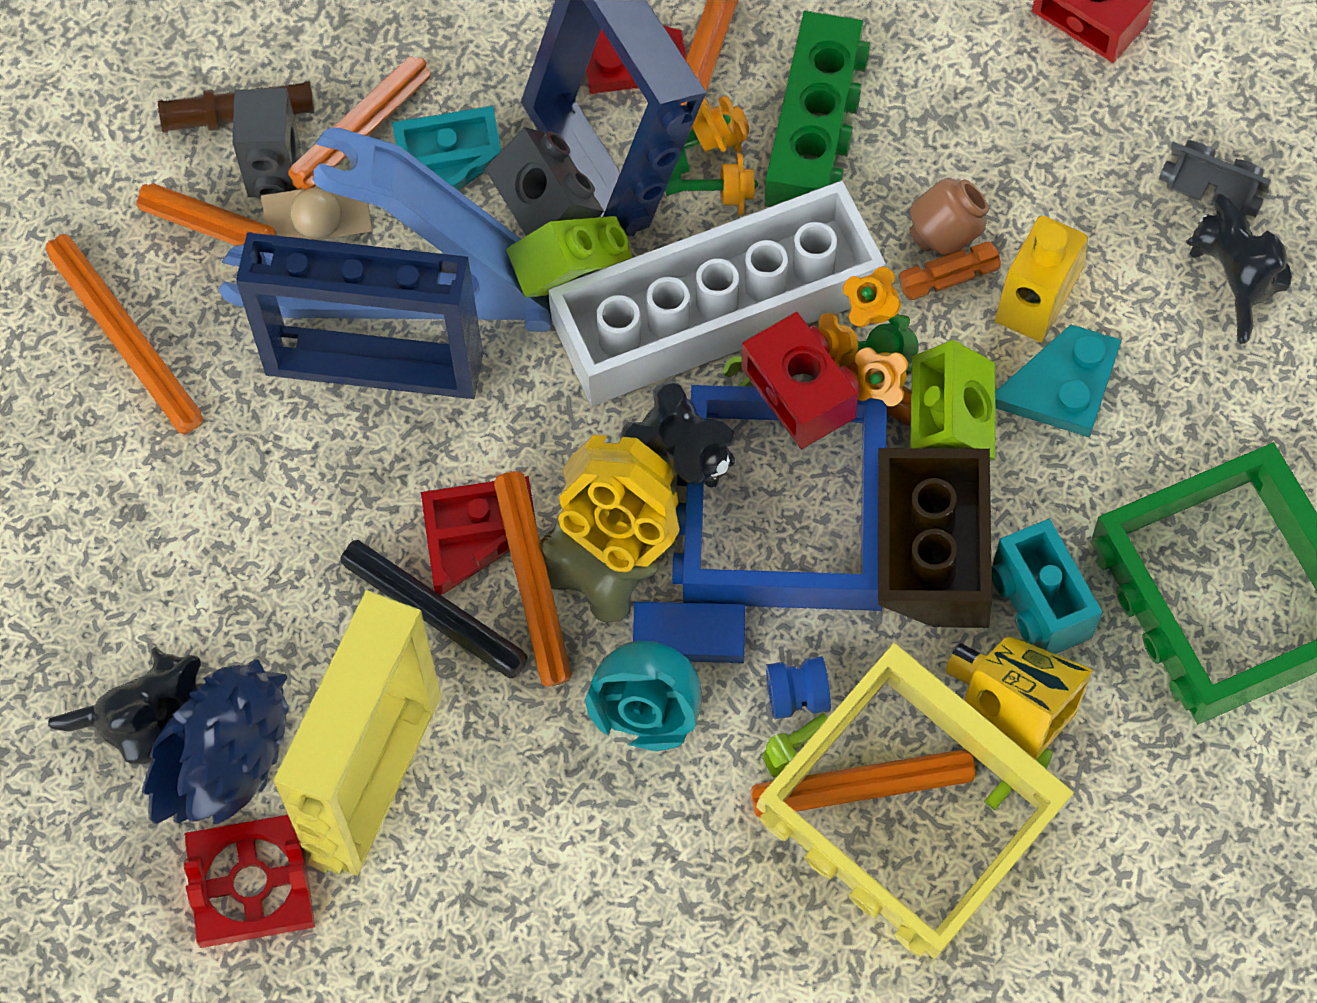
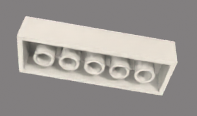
M839 181L548 289L551 320L592 407L742 350V342L795 312H798L805 323L809 325L819 321L820 316L824 313L838 314L851 309L849 297L843 293V285L846 280L851 276L862 278L871 275L876 268L886 267V263L843 181Z

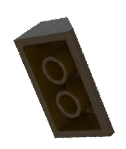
M878 448L879 606L931 627L989 628L992 606L990 449Z

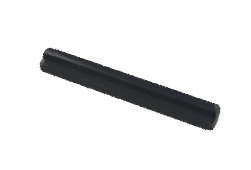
M353 540L342 553L340 561L345 568L394 601L421 610L425 622L506 677L515 678L525 666L528 657L522 649L360 540Z

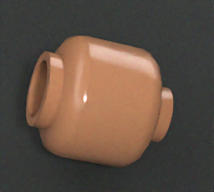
M953 178L942 179L912 203L910 209L913 223L910 227L911 236L917 245L927 252L933 249L938 254L944 256L958 252L985 231L987 223L986 214L989 212L988 203L980 190L966 179L958 181Z

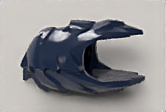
M254 659L245 666L230 665L214 671L203 678L205 683L189 693L191 698L173 714L174 717L164 727L151 749L150 757L153 759L143 783L142 793L149 795V820L152 823L158 824L174 815V822L181 823L187 819L189 822H198L213 816V824H219L231 818L246 806L258 790L260 792L264 790L271 765L277 763L278 748L284 741L286 714L289 711L282 688L288 679L286 674L266 672L260 661Z

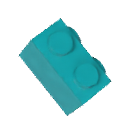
M1050 518L1000 538L992 563V582L998 594L1002 598L1008 596L1017 612L1016 624L1024 641L1057 654L1092 639L1103 612Z

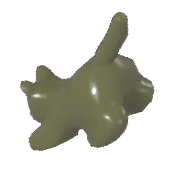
M559 521L556 522L553 530L540 539L551 589H573L582 592L590 602V611L598 620L605 623L617 622L626 618L631 612L629 603L631 593L637 587L639 580L648 579L658 572L656 562H652L648 567L634 566L629 572H618L610 569L604 562L600 561L560 528Z

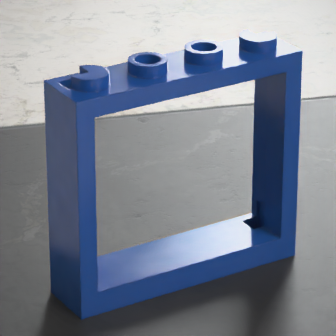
M691 385V401L696 408L698 416L704 419L779 420L755 387ZM869 398L866 401L858 400L856 418L848 422L862 423L860 574L701 569L704 482L693 485L683 480L677 474V486H687L686 503H678L675 509L680 530L677 535L685 536L684 553H673L672 584L683 585V603L882 611L883 607L878 605V448H886L887 405L883 400Z

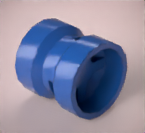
M823 656L804 659L800 668L797 669L796 666H788L784 662L766 664L767 687L774 719L792 717L796 711L802 710L803 706H806V709L813 714L831 712L830 689Z

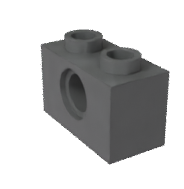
M287 88L234 90L232 144L248 197H258L261 199V195L299 190L293 185V180L288 175L289 168L300 158V139Z
M523 127L485 168V171L524 234L527 236L550 221L600 217L604 213V209L593 194L595 187L591 180L578 170L570 158L571 150L566 141L552 131L546 133Z

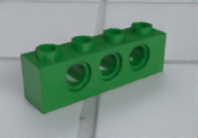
M803 11L765 180V207H772L843 181L844 169L836 168L838 155L848 157L853 126L845 125L847 113L857 114L862 84L854 82L856 71L866 72L871 42L862 40L864 20ZM823 71H832L835 73H824ZM813 113H824L827 115L817 116L813 115ZM804 155H814V156H817L818 158H815V159H807V158H804V157H802V156H804Z

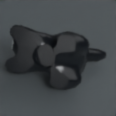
M1218 194L1213 199V206L1217 214H1204L1199 220L1198 227L1193 232V237L1189 238L1186 244L1193 246L1189 253L1193 258L1208 254L1219 259L1231 291L1235 296L1237 341L1239 344H1245L1249 341L1254 327L1252 306L1267 301L1276 292L1287 291L1291 285L1292 274L1290 266L1286 263L1287 254L1285 246L1280 239L1268 230L1260 236L1253 235L1250 230L1249 221L1239 208L1224 195Z
M674 381L658 384L652 390L654 408L646 415L642 422H627L621 430V438L631 437L639 439L668 462L675 472L688 483L694 485L703 481L709 488L716 487L719 478L723 477L729 467L735 464V458L728 448L734 442V431L722 421L704 419L698 416L693 402L687 399V395L680 384Z
M153 647L151 653L154 664L152 669L146 674L123 685L113 687L99 697L95 705L49 718L48 726L54 730L67 732L94 726L105 741L119 749L125 762L130 764L151 763L153 759L150 757L152 746L164 727L174 717L173 714L191 698L189 693L204 684H196V676L201 667V660L195 655L178 657L174 654H165L157 647Z

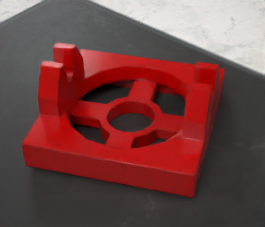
M289 815L184 833L187 858L183 862V867L188 879L186 892L194 914L196 941L200 948L315 928L306 855L300 845ZM254 839H262L276 845L287 856L289 865L269 868L264 862L258 860ZM236 843L238 863L231 868L228 876L206 880L207 872L215 857L228 845ZM247 867L260 868L267 876L264 890L253 897L239 895L234 888L235 877L242 869ZM291 884L292 888L285 902L271 915L264 917L262 901L270 895L274 887ZM231 895L237 902L244 904L246 921H235L222 915L209 899Z

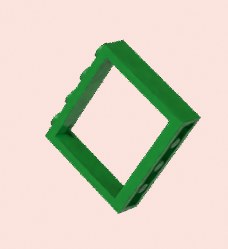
M1274 442L1098 516L1092 540L1090 541L1098 554L1096 563L1102 570L1110 569L1119 585L1116 587V594L1123 611L1129 617L1136 615L1145 631L1142 638L1149 657L1155 664L1162 662L1172 681H1170L1169 686L1174 701H1181L1185 710L1190 711L1197 725L1317 673V639L1223 681L1212 684L1127 534L1251 482L1317 591V512Z

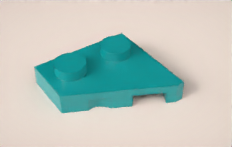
M493 105L392 122L396 145L402 147L458 191L485 173V168L502 151Z
M1070 324L995 391V408L1090 438L1122 340Z

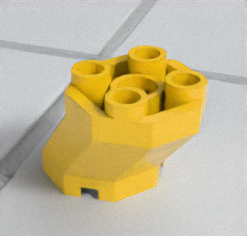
M593 434L569 458L562 470L565 487L559 495L562 509L558 517L560 528L614 571L629 572L634 566L648 567L673 544L680 531L675 510L679 503L677 492L675 491L672 494L670 487L674 478L672 467L637 438L622 437L619 443L604 442L607 435Z

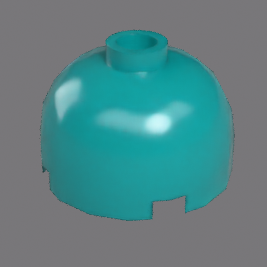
M638 640L622 644L602 659L591 681L585 703L588 716L597 728L607 736H609L612 728L616 731L639 736L627 745L651 751H662L677 748L684 743L689 732L692 731L693 733L701 710L702 691L697 671L688 658L674 648L659 642Z

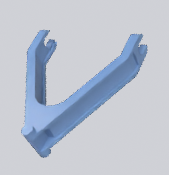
M336 127L328 128L321 134L316 144L342 151L351 162V170L343 171L319 163L313 170L314 177L312 178L318 187L333 194L382 207L444 254L467 256L478 320H525V329L530 332H547L550 330L551 311L549 295L525 298L506 251V248L518 242L521 238L402 147ZM237 245L231 248L223 258L222 263L239 267L244 245ZM264 253L267 265H271L273 253ZM441 272L439 284L451 285L452 280L456 278V274ZM224 281L219 287L221 296L231 304L244 307L237 284ZM276 296L282 318L445 319L442 314Z

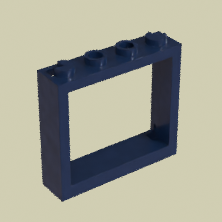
M555 0L520 103L538 131L546 133L552 131L566 141L571 150L570 158L578 170L585 174L595 187L593 194L604 209V213L600 217L616 216L620 227L627 236L631 237L635 236L636 232L650 227L706 91L647 0ZM601 29L648 102L621 172L576 102L578 91Z
M247 232L236 283L266 376L475 399L483 348L467 256ZM264 253H273L271 265H267ZM441 272L456 274V278L452 280L451 285L439 284ZM276 296L442 314L445 318L449 344L285 326ZM282 337L298 339L296 348L284 347Z

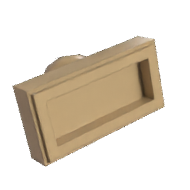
M320 187L261 195L265 224L273 227L277 236L321 240L373 232L368 203L322 190Z

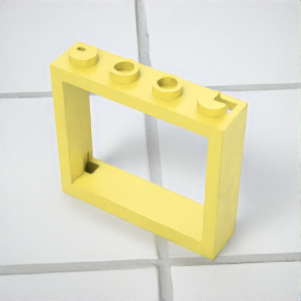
M368 590L273 780L298 836L300 845L305 855L310 857L308 863L325 874L327 870L336 874H340L341 870L358 876L442 698L422 611Z
M894 642L762 793L756 807L763 813L759 818L761 823L772 834L783 841L792 837L808 851L804 859L815 871L829 880L836 875L849 886L852 891L848 896L857 907L872 918H876L881 914L898 928L894 936L906 949L918 957H921L926 952L935 959L1074 792ZM886 683L1036 808L1035 812L936 930H933L784 802Z

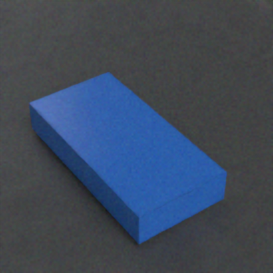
M634 602L633 641H652L670 646L688 658L690 662L744 663L745 604Z

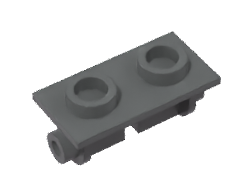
M1187 140L1185 146L1173 141L1171 155L1178 158L1175 164L1166 161L1159 180L1167 183V189L1201 201L1209 183L1217 187L1210 203L1211 206H1213L1214 197L1222 194L1235 204L1244 216L1247 214L1254 218L1257 217L1264 199L1255 194L1257 190L1268 193L1271 184L1270 179L1262 177L1265 172L1264 169L1241 159H1236L1232 165L1214 158L1216 154L1214 149L1193 140Z

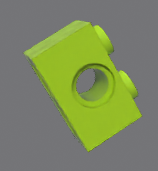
M616 216L550 221L506 248L525 298L549 295L548 289L633 258L628 246L627 235L620 227Z
M950 340L912 356L911 448L990 449V461L995 460V362L955 340Z

